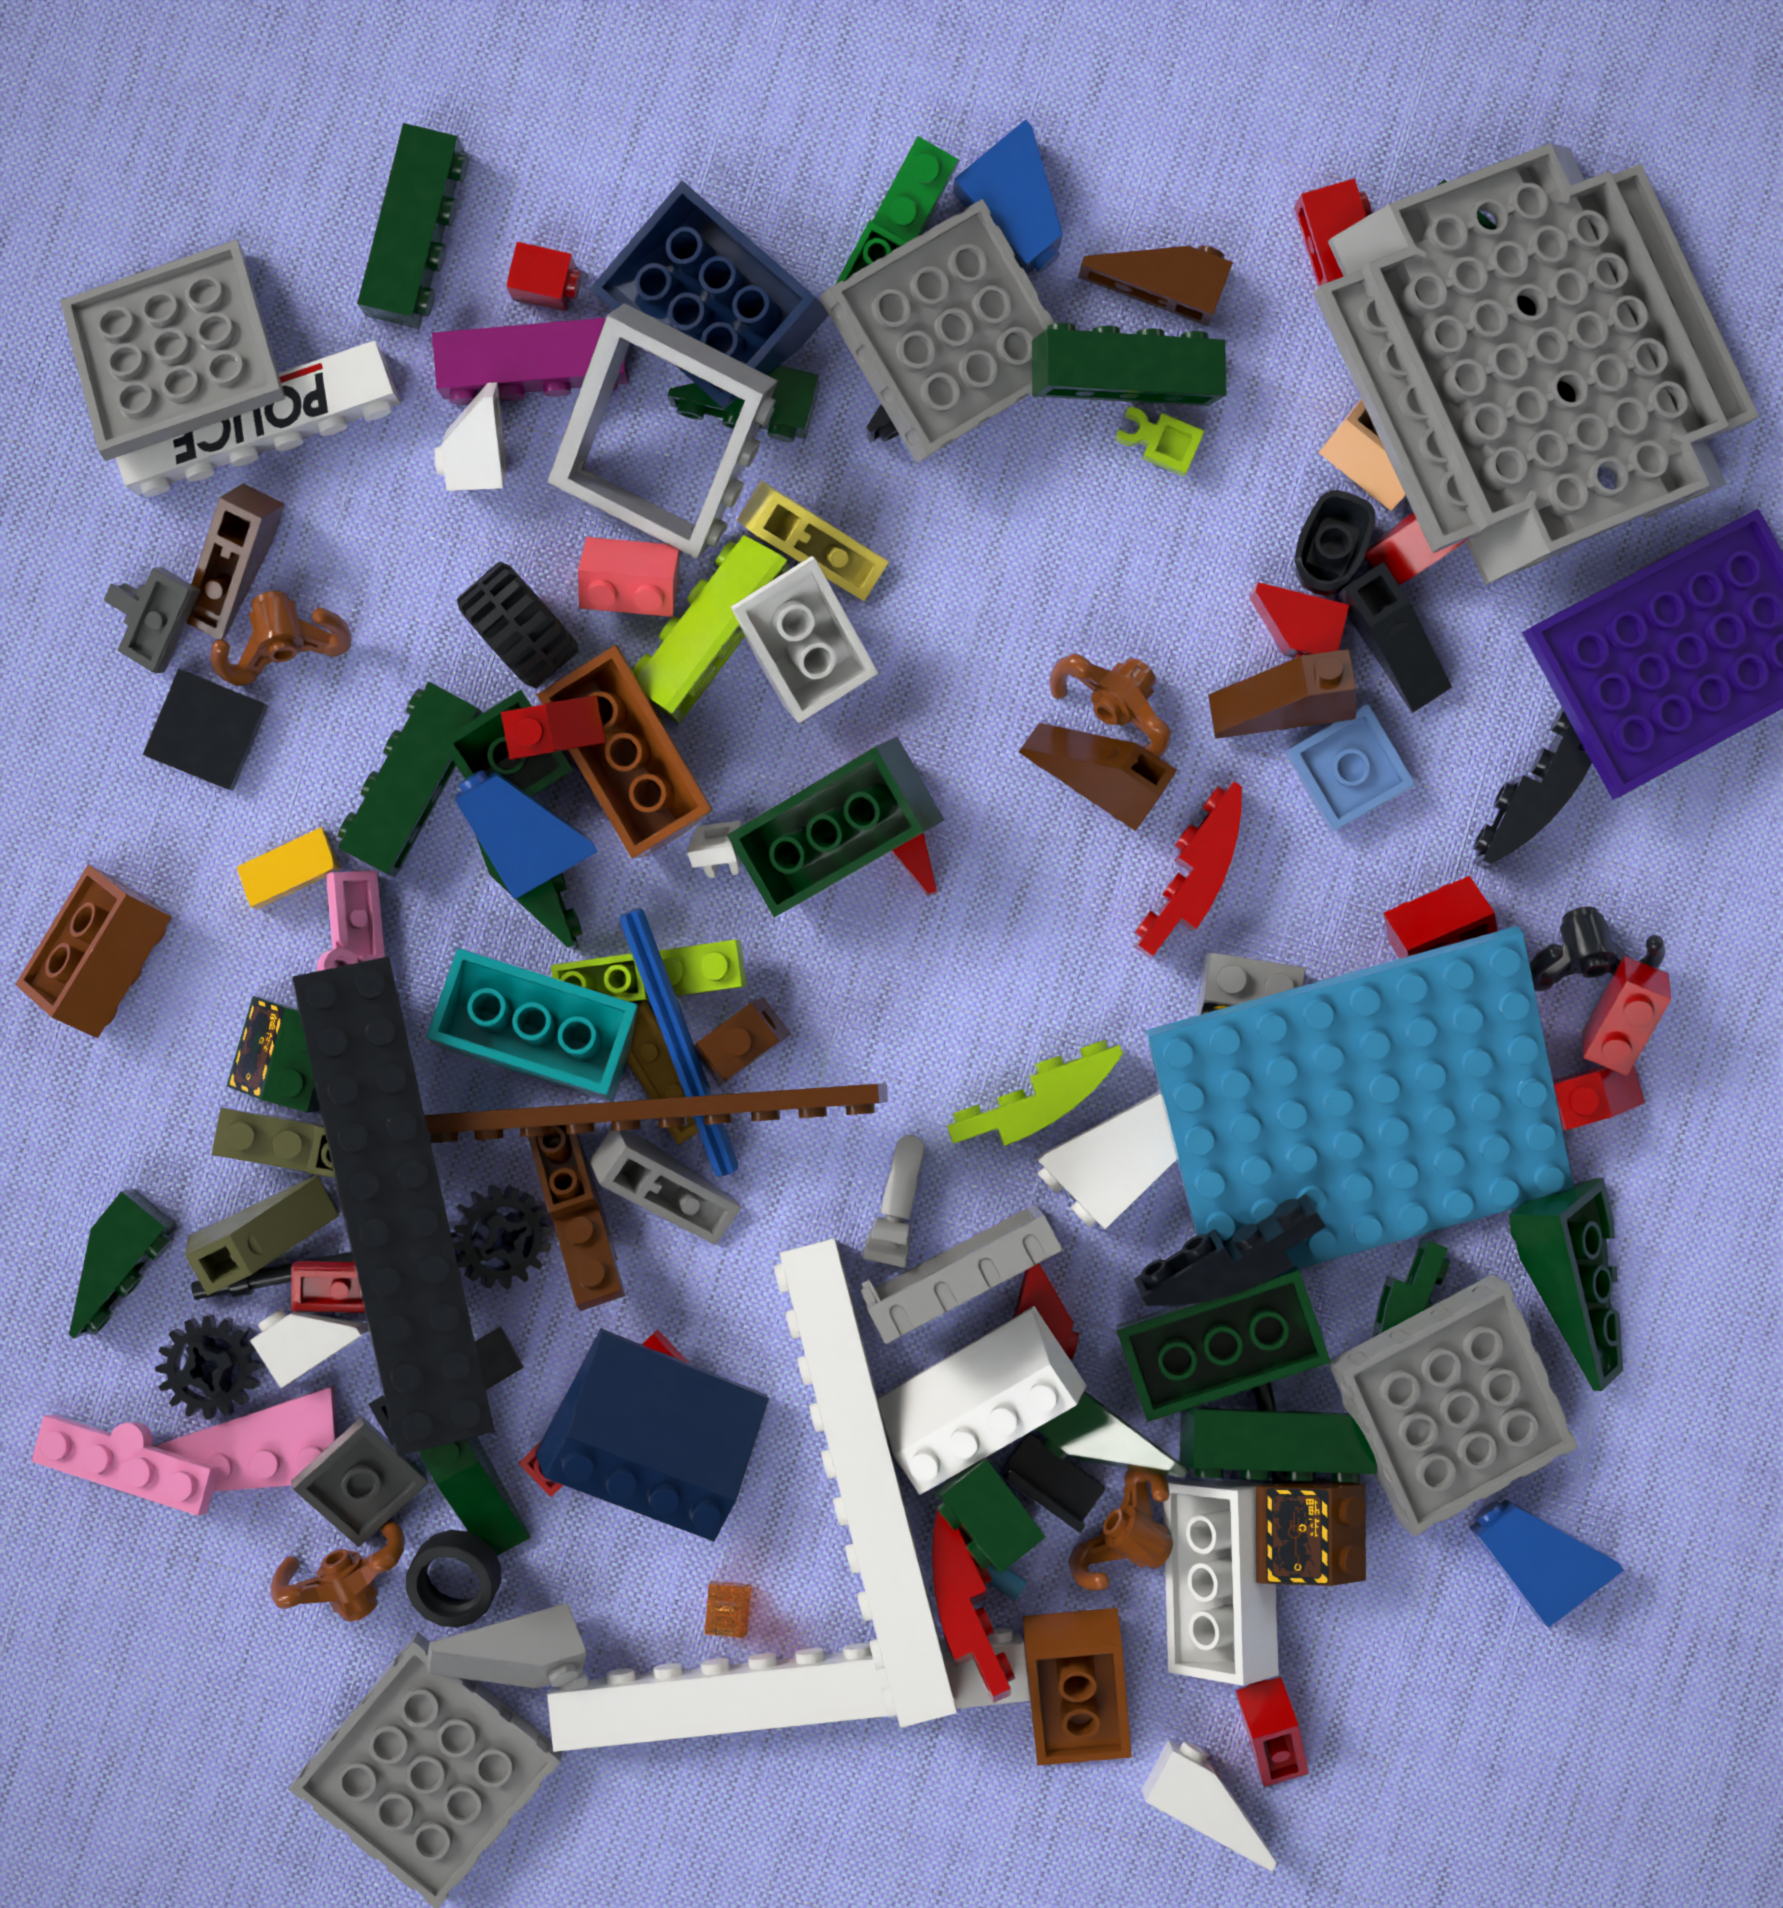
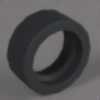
M447 1530L431 1536L421 1545L406 1573V1592L412 1606L425 1619L445 1627L458 1628L476 1622L489 1609L501 1584V1564L496 1552L484 1539L468 1531ZM446 1557L456 1558L468 1564L477 1574L481 1583L478 1594L464 1600L454 1599L440 1593L431 1583L427 1574L430 1563L434 1559Z

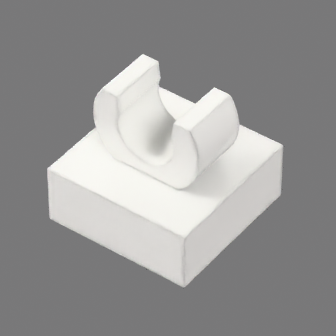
M741 820L696 826L687 851L692 868L704 866L705 874L709 878H715L718 864L727 863L730 866L732 875H737L742 861L727 835L742 826Z

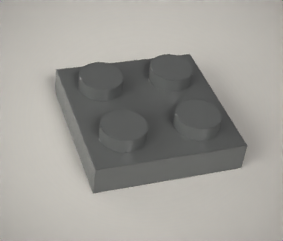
M361 1416L292 1479L291 1483L296 1493L356 1546L360 1547L420 1492L429 1481L427 1475L406 1455L398 1456L394 1445L392 1446L382 1433Z

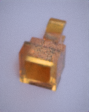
M721 1581L709 1582L705 1635L745 1638L748 1634L752 1584Z

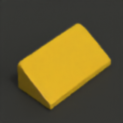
M320 827L237 866V870L250 907L260 909L326 878V874L341 871L342 867L323 827Z

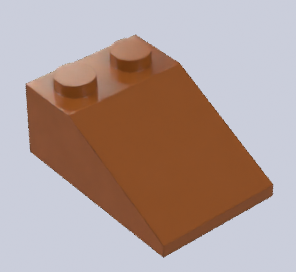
M1118 1608L1023 1616L1037 1766L1132 1758Z

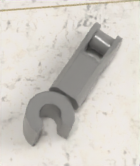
M914 1135L902 1137L896 1145L891 1165L892 1172L888 1176L880 1213L885 1214V1218L875 1217L865 1242L863 1259L902 1268L906 1267L911 1224L903 1223V1219L909 1220L918 1183L916 1177L919 1175L924 1154L922 1141Z

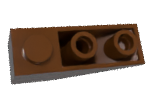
M1044 723L1037 725L1019 750L1020 754L1031 760L1038 767L1044 769L1134 831L1138 829L1177 771V769L1138 743Z

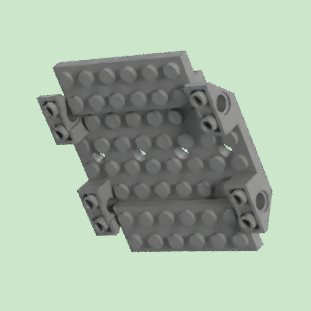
M1549 143L1392 202L1328 241L1344 277L1320 285L1313 294L1432 553L1469 539L1466 544L1485 585H1488L1565 553L1588 538L1641 516H1644V519L1727 484L1708 442L1705 441L1749 424L1757 419L1759 414L1642 164L1615 174L1608 171L1585 180L1571 149ZM1484 210L1492 214L1496 221V229L1489 230L1484 228L1477 219V211ZM1517 296H1526L1533 301L1536 308L1535 316H1528L1520 311L1517 305ZM1559 381L1566 382L1573 387L1576 395L1575 402H1567L1559 396L1557 391V383ZM1599 467L1606 468L1612 472L1616 481L1614 489H1608L1601 485L1597 477Z

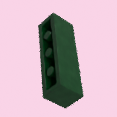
M402 124L357 301L365 316L420 329L423 316L429 317L435 297L434 289L430 288L434 271H441L446 255V245L442 243L445 227H452L457 212V199L453 198L457 181H464L468 169L469 157L468 154L464 153V148L458 136L411 124Z
M1055 323L1048 325L1046 330L1032 340V397L1210 406L1226 396L1225 339H1209L1207 332L1190 331L1182 333L1180 337L1165 336L1164 330L1156 328L1142 329L1137 331L1136 334L1120 333V328L1117 326H1098L1093 328L1092 331H1078L1074 324Z
M429 681L424 690L418 688L412 695L406 708V713L410 715L402 731L396 729L389 737L383 750V754L387 756L379 773L372 771L367 777L360 793L361 796L365 797L356 814L350 812L346 816L338 832V837L342 838L337 848L393 877H396L456 768V764L440 741L484 713L479 708Z
M1198 1407L1181 1411L1179 1462L1186 1467L1195 1468V1477L1223 1478V1471L1227 1469L1241 1470L1240 1478L1268 1480L1269 1471H1286L1287 1480L1315 1481V1472L1332 1473L1331 1481L1358 1483L1360 1482V1474H1377V1463L1372 1449L1362 1430L1349 1413Z

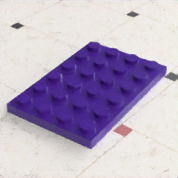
M1759 508L1522 632L1612 800L1623 796L1783 709V552Z

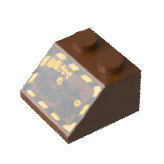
M1323 1477L1315 1478V1481H1291L1256 1486L1257 1583L1335 1586L1366 1581V1484L1331 1481V1478Z

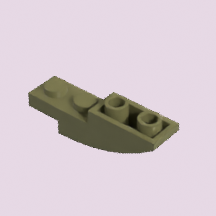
M224 1107L220 1108L211 1155L301 1170L309 1174L335 1178L323 1124L270 1114L263 1115Z

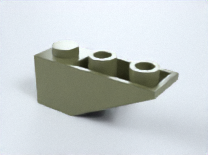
M315 1175L189 1235L185 1256L208 1296L252 1275L339 1217V1212L319 1175Z

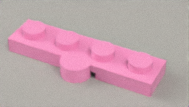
M377 870L326 874L332 950H328L320 956L317 962V971L385 957Z
M54 1414L43 1416L31 1462L197 1516L207 1514L219 1467L152 1446L153 1437L151 1431L141 1422L120 1424L110 1433Z

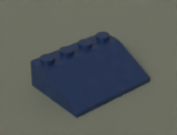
M681 180L589 288L612 310L625 303L765 375L771 373L796 353L829 316L821 302L683 180ZM676 366L723 409L739 398Z
M600 1328L535 1454L543 1476L548 1480L714 1542L737 1500L769 1397L764 1393Z

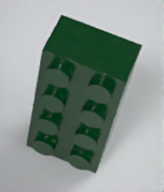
M897 736L873 747L729 833L727 837L775 918L938 825L945 819Z
M1297 1266L1248 1290L1215 1300L1172 1306L1117 1324L1116 1327L1147 1422L1331 1362Z

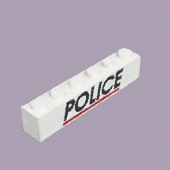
M374 340L278 373L286 399L116 457L125 486L135 494H142L144 497L160 495L170 489L169 484L186 478L189 482L200 481L212 476L215 473L214 469L229 463L232 466L247 465L259 458L258 453L276 448L277 451L290 450L300 446L303 443L302 438L319 432L322 436L333 435L347 428L346 423L364 417L365 420L371 421L389 415L392 412L391 407L400 405L401 402L384 352Z

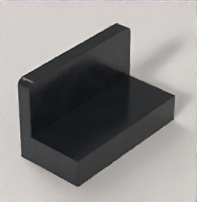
M1032 1432L1027 1433L1001 1467L1003 1477L1074 1530L1081 1533L1086 1526L1084 1522L1085 1517L1106 1490L1105 1486L1069 1459L1062 1460L1041 1444L1043 1440Z

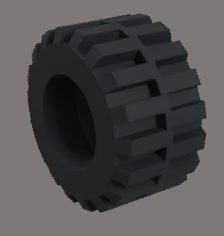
M499 561L457 598L459 610L467 621L524 684L537 689L579 652L577 642L508 564Z

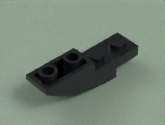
M1562 707L1551 725L1550 731L1556 733L1549 749L1543 747L1531 767L1530 773L1536 775L1535 778L1532 779L1522 775L1513 779L1512 783L1506 781L1499 790L1493 807L1499 809L1491 826L1485 824L1474 842L1473 849L1479 851L1473 862L1480 867L1490 865L1514 852L1532 839L1565 806L1587 774L1592 761L1586 752L1579 749L1581 741Z
M1304 1194L1298 1199H1289L1282 1202L1275 1208L1272 1215L1259 1223L1243 1226L1226 1243H1223L1215 1229L1206 1235L1200 1234L1192 1237L1177 1253L1165 1260L1159 1259L1148 1264L1142 1270L1141 1275L1134 1278L1141 1298L1147 1306H1176L1223 1298L1248 1290L1293 1268L1294 1265L1286 1251L1326 1226L1307 1195Z

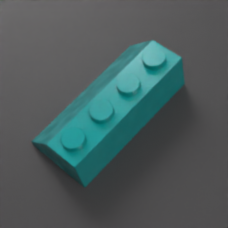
M457 948L426 1038L436 1047L614 1102L629 1058L638 1005Z

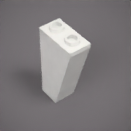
M1160 1091L1043 1152L1036 1159L1043 1166L1037 1174L1056 1194L1064 1188L1076 1200L1070 1208L1089 1228L1097 1222L1103 1229H1106L1177 1160Z

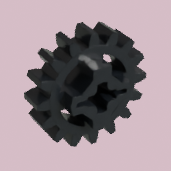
M493 1184L488 1186V1197L484 1198L476 1191L471 1192V1199L474 1204L469 1208L458 1204L456 1208L463 1215L461 1221H449V1227L458 1232L457 1237L452 1238L454 1250L460 1251L456 1255L458 1267L467 1266L464 1276L473 1282L480 1277L481 1284L490 1289L495 1284L496 1278L505 1289L511 1288L513 1276H516L523 1282L528 1281L526 1269L530 1265L537 1269H541L543 1266L540 1260L536 1258L538 1252H550L551 1249L549 1245L542 1242V1236L550 1234L552 1227L539 1223L547 1214L546 1210L540 1206L532 1207L535 1197L527 1192L519 1197V1189L511 1185L506 1187L503 1195L500 1188ZM507 1206L516 1208L519 1212L516 1214L511 1212L503 1216L495 1208ZM477 1222L474 1236L471 1237L473 1228ZM502 1228L505 1230L501 1234L503 1242L497 1245L495 1244L498 1240L496 1231ZM526 1237H527V1242H526V1245H525V1247H524V1249H523V1246H524V1243H525V1239H526ZM493 1258H498L504 1265L493 1267L481 1264L480 1262L483 1260L488 1262Z
M209 1314L203 1317L202 1327L195 1318L189 1319L184 1322L186 1333L178 1328L172 1330L169 1336L175 1344L161 1346L158 1350L159 1353L167 1357V1362L156 1366L155 1371L167 1374L168 1378L167 1381L158 1387L160 1391L173 1390L175 1395L169 1403L172 1407L181 1402L187 1403L185 1415L188 1417L195 1415L202 1408L204 1419L210 1420L215 1417L217 1407L224 1416H227L234 1412L233 1401L239 1405H244L250 1400L244 1390L245 1388L255 1389L259 1387L260 1381L251 1376V1373L262 1368L263 1362L252 1360L251 1353L255 1352L256 1349L252 1343L247 1345L244 1341L249 1329L245 1327L237 1332L232 1331L233 1318H225L217 1326L214 1314ZM209 1336H215L226 1341L232 1348L227 1349L215 1344L213 1337ZM186 1348L189 1356L184 1369L180 1370L181 1356ZM215 1360L218 1369H215L213 1372L204 1373L201 1365ZM239 1363L238 1378L233 1386L230 1376L234 1366ZM188 1385L202 1389L206 1397L194 1393L189 1389Z

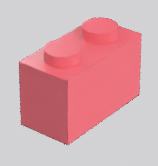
M586 537L578 568L579 609L673 617L679 588L680 550L669 544Z

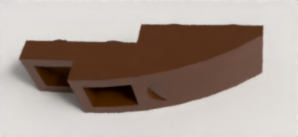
M565 1125L548 1126L549 1135L531 1136L528 1138L547 1210L555 1225L575 1304L580 1311L626 1295L616 1263L618 1257L580 1136L578 1133L566 1134Z

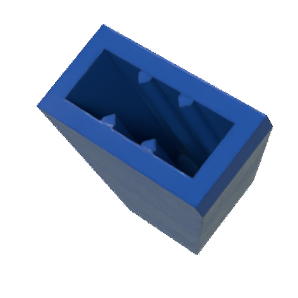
M1025 119L954 178L953 194L966 209L981 199L984 200L991 212L990 216L996 227L999 226L1015 254L1014 258L1019 267H1023L1028 275L1034 269L1039 273L1043 272L1060 256L1058 249L1061 245L1063 233L1033 128Z
M481 770L458 784L462 791L455 795V801L514 900L598 852L590 837L498 772L487 777L484 770Z
M1507 1499L1502 1503L1494 1501L1486 1505L1476 1514L1477 1522L1469 1527L1533 1614L1548 1628L1624 1571L1616 1560L1604 1552Z

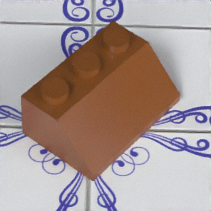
M88 864L15 985L51 1018L98 1039L105 1026L109 1025L115 1018L117 1006L128 988L138 980L142 971V965L151 950L164 937L166 926L171 916L152 901Z

